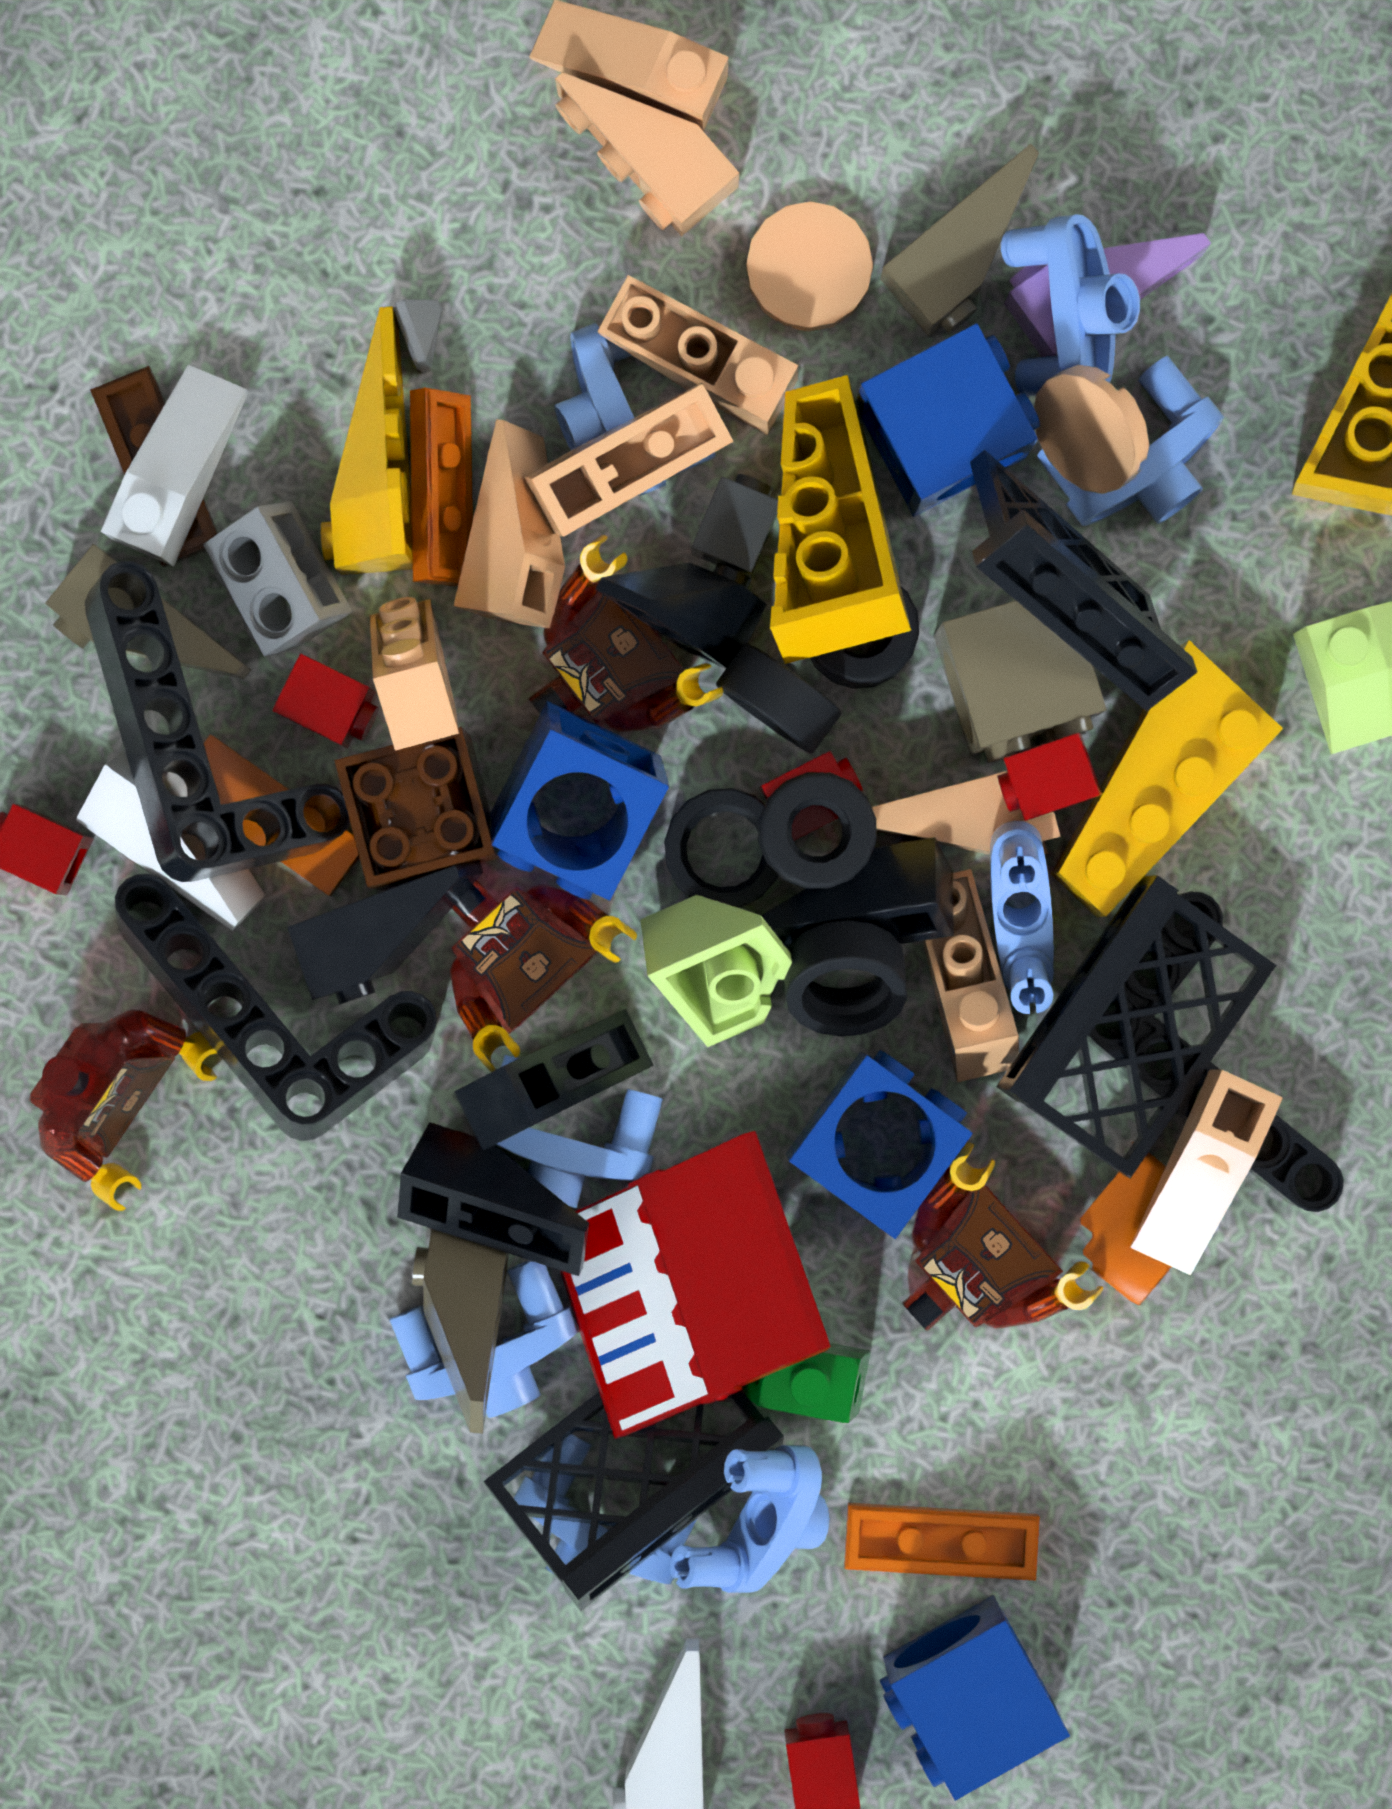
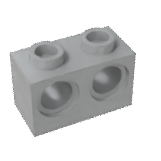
M292 500L257 506L203 544L213 562V570L218 581L228 589L243 617L244 628L248 636L259 646L264 657L301 646L353 612ZM256 544L260 550L261 562L256 555ZM286 600L288 601L291 607V618L287 613Z

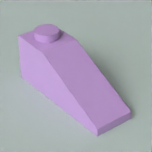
M1204 233L1103 249L1109 273L1126 274L1130 277L1138 289L1141 300L1201 258L1211 242ZM1048 265L1026 266L1010 279L1009 282L1014 289L1009 292L1004 305L1041 357L1056 356L1058 354L1053 325Z

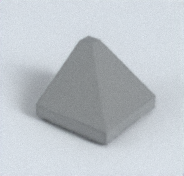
M403 299L395 302L396 307L393 308L417 371H421L422 374L431 371L442 315L439 301Z

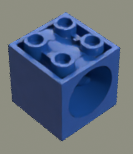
M977 323L860 385L856 403L861 419L913 517L975 486L976 483L970 461L982 451L986 450L1007 469L1025 460L1038 440L1034 430L1040 427V421L1031 401L1024 392L1015 396L1004 375L1005 372L1010 370V365L1001 344L994 335L985 338Z
M546 701L490 812L491 844L499 849L497 855L506 863L520 870L532 872L536 866L558 876L556 883L575 896L591 899L594 893L610 901L669 788L661 755ZM574 772L589 773L606 780L609 783L615 804L619 805L612 818L603 827L587 835L568 837L550 832L541 826L535 803L531 801L538 790L548 781L563 774Z
M879 1050L872 1059L860 1051L785 1154L789 1162L892 1238L896 1239L973 1133L960 1124L968 1114L966 1111L932 1087L925 1096L919 1094L908 1085L915 1074L893 1057ZM887 1092L905 1095L916 1104L923 1116V1119L917 1120L919 1141L921 1145L925 1144L920 1160L903 1177L898 1174L874 1177L875 1183H869L851 1176L841 1167L838 1158L846 1157L841 1131H836L841 1116L853 1102L861 1097L865 1103L888 1098Z
M994 1595L883 1656L887 1676L879 1680L885 1691L883 1697L901 1730L911 1725L917 1733L911 1735L917 1749L915 1754L932 1786L935 1788L945 1782L955 1801L1070 1737L1054 1701Z

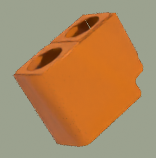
M1149 1152L1131 1178H1127L1118 1172L1080 1218L1081 1225L1092 1232L1091 1240L1083 1249L1084 1256L1093 1263L1092 1269H1089L1136 1305H1141L1172 1267L1130 1247L1166 1168Z

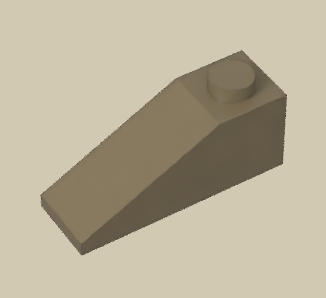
M1031 143L883 266L880 280L928 337L941 326L948 334L952 333L977 311L978 308L972 300L977 297L1039 154Z
M92 544L45 602L48 607L60 615L53 626L82 649L85 648L90 640L94 643L85 612L87 594L110 565L117 563L114 558L95 544ZM108 588V594L115 605L125 610L134 609L130 595L124 590ZM161 597L181 666L245 679L252 669ZM126 649V654L148 659L139 650Z
M431 1229L429 1247H417L412 1284L423 1286V1311L468 1429L471 1433L483 1434L507 1276L508 1253Z

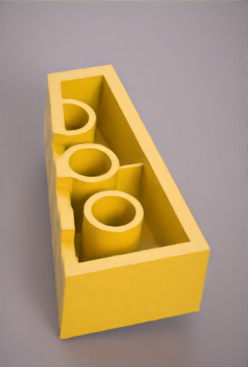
M1392 293L1295 482L1292 495L1392 516Z
M848 375L786 391L781 450V467L783 470L781 496H778L777 510L779 540L778 553H775L773 572V578L776 583L774 606H771L770 629L785 664L911 631L864 428Z
M1190 640L1180 646L1193 657L1198 673L1150 710H1142L1139 719L1100 786L1102 795L1095 797L1090 803L1051 873L1059 883L1097 918L1106 917L1283 729Z

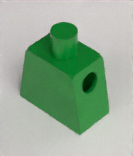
M830 1343L831 1347L828 1350L742 1386V1391L759 1407L840 1423H850L860 1412L871 1350Z

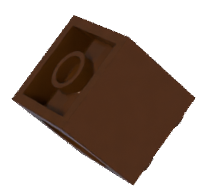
M458 727L459 734L396 751L393 745L334 760L367 887L383 890L414 881L454 865L479 860L480 863L500 859L497 855L499 849L491 844V811L472 739L462 727Z

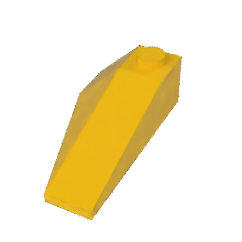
M393 306L379 308L330 501L331 521L321 522V545L324 560H334V567L341 575L413 570L412 500L399 324Z

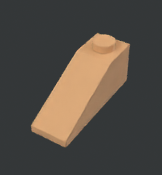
M554 0L529 56L530 59L561 73H566L695 123L703 132L728 78L729 57L668 30L559 0Z
M703 383L578 446L526 475L524 478L554 533L564 537L734 441Z
M1008 771L872 807L876 817L877 832L906 838L928 839L935 837L940 845L989 855L991 836L998 827L1007 822L1025 820L1021 809L1009 812L1001 792L997 775ZM1054 812L1025 821L1032 824L1039 831L1044 854H1048L1045 841L1061 837Z

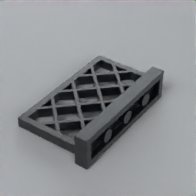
M986 450L970 461L990 536L972 551L975 565L979 570L1146 711L1150 710L1198 673L1193 657L1161 630L1150 594Z
M1158 875L1144 876L1134 886L996 1086L1016 1102L1024 1104L1127 1178L1133 1176L1277 966L1178 895L1177 892L1179 890ZM1174 911L1193 924L1197 952L1165 957L1161 930ZM1207 935L1223 947L1209 949ZM1151 946L1153 960L1140 962ZM1233 953L1253 968L1238 991L1222 994L1216 993L1211 957ZM1199 960L1205 997L1172 1002L1166 965ZM1155 967L1161 1005L1128 1010L1124 983L1133 971ZM1115 998L1117 1012L1103 1015ZM1231 1000L1220 1016L1218 1003ZM1207 1005L1211 1031L1202 1044L1180 1047L1174 1011ZM1163 1013L1169 1050L1136 1055L1130 1018ZM1119 1021L1124 1058L1091 1063L1087 1037L1097 1024ZM1078 1052L1080 1066L1067 1068ZM1194 1054L1184 1069L1182 1056ZM1170 1058L1174 1085L1165 1097L1143 1101L1137 1064ZM1126 1066L1132 1103L1099 1109L1093 1072ZM1082 1074L1088 1111L1063 1115L1044 1102L1059 1078ZM1158 1107L1147 1123L1145 1109ZM1134 1111L1138 1137L1123 1158L1105 1145L1101 1117ZM1090 1120L1092 1135L1074 1122Z
M742 1390L721 1400V1402H731L746 1420L745 1423L728 1436L701 1433L704 1404L696 1406L694 1432L656 1428V1423L626 1435L647 1438L643 1472L605 1468L609 1434L613 1435L600 1392H597L484 1480V1484L563 1585L570 1599L582 1611L732 1491L730 1488L732 1483H727L724 1475V1464L732 1450L767 1451L775 1450L783 1445L784 1435L768 1416L766 1418L763 1417ZM604 1409L603 1422L588 1421ZM574 1431L602 1433L598 1466L590 1467L560 1463L563 1440ZM654 1440L692 1443L690 1466L678 1476L651 1473ZM700 1444L714 1446L698 1459ZM553 1449L552 1462L537 1461ZM525 1470L550 1473L546 1508L518 1505L504 1486ZM559 1474L596 1478L592 1513L554 1509ZM604 1479L642 1483L639 1507L626 1517L600 1514ZM649 1484L664 1486L648 1499ZM528 1517L544 1518L543 1534L539 1532ZM553 1520L590 1523L587 1548L565 1565L550 1546ZM598 1524L614 1526L597 1539Z

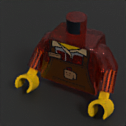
M601 535L583 548L580 554V564L560 589L550 628H544L543 637L547 646L542 651V654L558 676L528 699L539 714L546 701L572 713L582 706L596 725L602 726L607 724L617 732L661 729L691 711L695 706L697 707L719 699L723 695V688L720 687L708 693L703 692L698 683L699 676L702 671L712 667L710 664L704 663L684 670L654 629L595 589L601 577L613 575L624 567L628 560L626 553L623 552L611 564L604 562L600 557L599 548L607 540L608 536Z
M477 880L452 907V910L466 923L470 930L452 947L457 957L453 960L449 969L457 1013L473 1039L474 1054L490 1072L497 1070L491 1062V1055L496 1048L506 1046L515 1058L520 1055V1048L509 1034L514 1033L598 953L612 962H619L621 958L611 952L610 947L613 938L618 934L625 933L635 941L637 933L619 918L609 916L589 899L580 898L563 889L539 884L524 891L517 886L498 903Z
M135 1009L127 1010L104 1023H81L78 1025L57 1055L45 1064L42 1077L29 1097V1101L43 1111L38 1119L40 1145L45 1154L82 1182L92 1180L91 1188L93 1193L117 1211H124L126 1208L114 1199L116 1188L124 1182H130L141 1190V1182L116 1163L103 1165V1157H109L175 1060V1056L181 1055L185 1063L201 1080L213 1081L217 1078L213 1070L202 1062L209 1055L218 1053L200 1031L186 1037V1030L145 1011Z
M967 1142L954 1159L952 1165L947 1168L917 1210L910 1235L916 1250L911 1256L930 1278L902 1302L903 1306L927 1332L955 1306L975 1328L985 1324L995 1330L1037 1323L1068 1308L1075 1310L1086 1309L1103 1290L1102 1286H1098L1095 1290L1086 1291L1077 1285L1075 1279L1083 1275L1090 1266L1083 1261L1077 1262L1061 1279L1056 1278L1063 1270L985 1185L995 1166V1161L991 1159L986 1167L980 1169L970 1166L966 1159L970 1155L974 1144Z

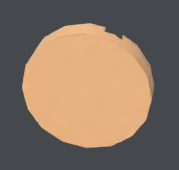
M811 201L785 206L765 219L751 240L746 263L750 292L763 312L783 325L808 332L834 327L851 316L868 292L873 269L869 241L857 222L835 206Z
M1076 365L1062 370L1049 378L1036 394L1034 409L1040 421V427L1036 429V435L1047 459L1065 479L1082 490L1104 494L1120 489L1132 481L1140 472L1138 471L1140 463L1147 459L1149 450L1146 422L1136 400L1124 386L1116 390L1111 383L1105 380L1111 375L1096 367Z

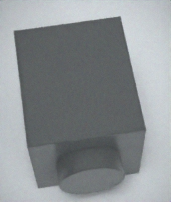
M737 474L735 482L721 476L691 546V555L715 565L717 563L724 564L751 579L777 517L778 500L770 497L773 488L758 479L744 474Z

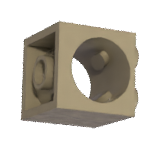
M1016 600L942 622L933 635L970 756L985 752L988 763H992L1032 748L1029 740L1032 737L1046 734L1048 743L1076 733L1084 735L1087 731L1094 729L1092 719L1107 710L1094 666Z

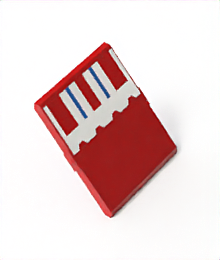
M756 1131L739 1135L666 1170L658 1169L652 1173L644 1174L641 1178L628 1183L627 1188L575 1211L589 1222L584 1265L579 1276L561 1270L560 1273L615 1439L629 1435L699 1404L724 1400L729 1395L743 1390L742 1386L822 1353L831 1347Z

